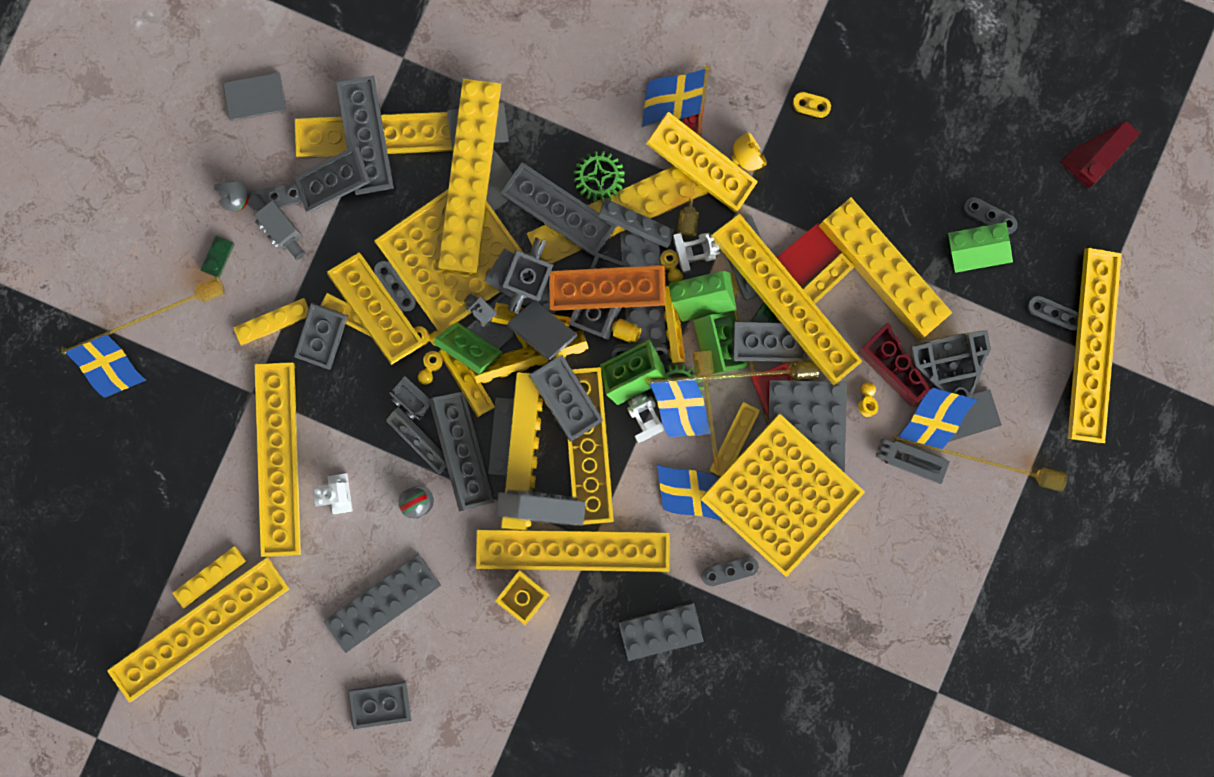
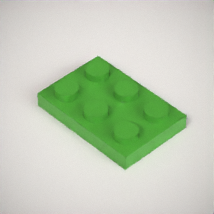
M458 322L435 337L433 344L478 374L496 362L502 355V351Z

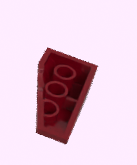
M1125 121L1075 147L1060 163L1089 188L1103 176L1140 133L1130 123Z

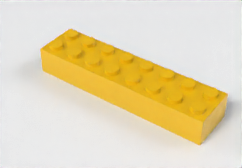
M849 198L819 225L843 255L855 266L854 268L918 341L927 336L952 314V311L852 198Z
M601 367L573 369V373L603 421L570 442L568 440L572 496L578 497L580 502H586L584 524L614 522Z
M517 372L505 493H507V490L531 492V488H535L536 476H532L533 468H537L538 457L534 456L535 449L538 450L539 437H536V432L541 428V418H538V411H542L543 400L540 398V393L529 377L531 373ZM503 517L502 528L527 530V526H531L532 520Z

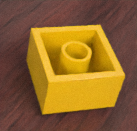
M519 570L495 602L522 624L526 625L550 593L523 571Z

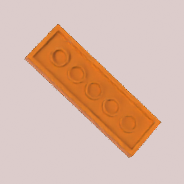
M663 265L551 271L549 275L550 310L665 305V266Z

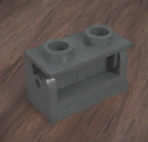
M477 292L469 294L464 299L465 303L463 306L466 311L469 312L471 310L483 327L497 314Z
M405 376L392 390L393 392L389 393L393 396L391 400L398 407L403 405L407 409L405 413L412 420L415 417L420 420L431 408L430 398Z

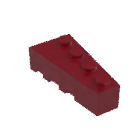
M888 322L857 353L912 407L930 391V388L918 369L911 362L909 354L901 346L899 338L895 336Z

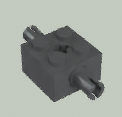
M258 193L253 195L248 201L257 210L254 216L258 219L255 221L258 227L266 234L269 233L267 238L277 248L281 247L284 250L288 249L295 260L302 258L306 253L296 242L303 237L277 204L271 201L266 205Z
M535 237L531 251L527 254L515 250L501 285L514 293L507 310L519 314L524 298L529 297L536 301L540 300L553 267L552 264L544 262L540 258L547 243L546 241ZM529 270V274L532 275L531 279L527 278L526 281H524L525 277L522 276L523 272L527 273V271Z

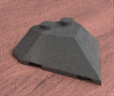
M987 330L929 340L911 347L915 366L936 387L967 397L973 395L984 368V362L991 350Z

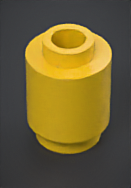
M619 319L613 323L611 332H613V336L629 343H636L640 337L641 328H638L636 324Z

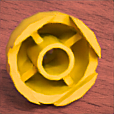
M749 131L735 140L733 144L734 155L731 157L737 166L740 165L743 169L752 171L767 165L764 155L760 156L761 152L758 143Z

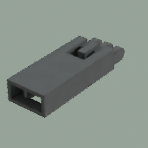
M881 439V443L887 445V448L879 446L878 450L885 453L884 455L876 453L875 457L885 460V464L942 484L950 461L898 441L891 442ZM898 450L909 454L907 462L902 461L904 455L897 453Z

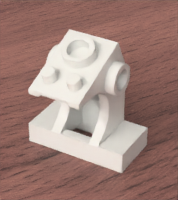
M681 233L673 235L682 274L690 273L689 263L705 259V262L716 259V255L720 254V248L714 242L710 233L701 234L698 240L683 242ZM702 244L704 254L693 256L691 247Z
M645 393L639 394L628 401L630 407L627 410L632 418L636 417L643 431L635 436L637 443L665 430L653 409L656 405L651 396L647 397ZM649 409L653 419L643 424L639 413Z
M347 473L327 476L328 485L312 487L315 507L331 504L333 514L353 511Z

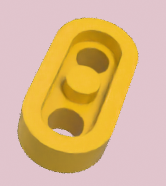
M805 92L798 93L793 100V107L796 111L819 118L828 115L831 109L828 99ZM799 101H804L806 105L801 106ZM817 106H823L824 110L819 111Z

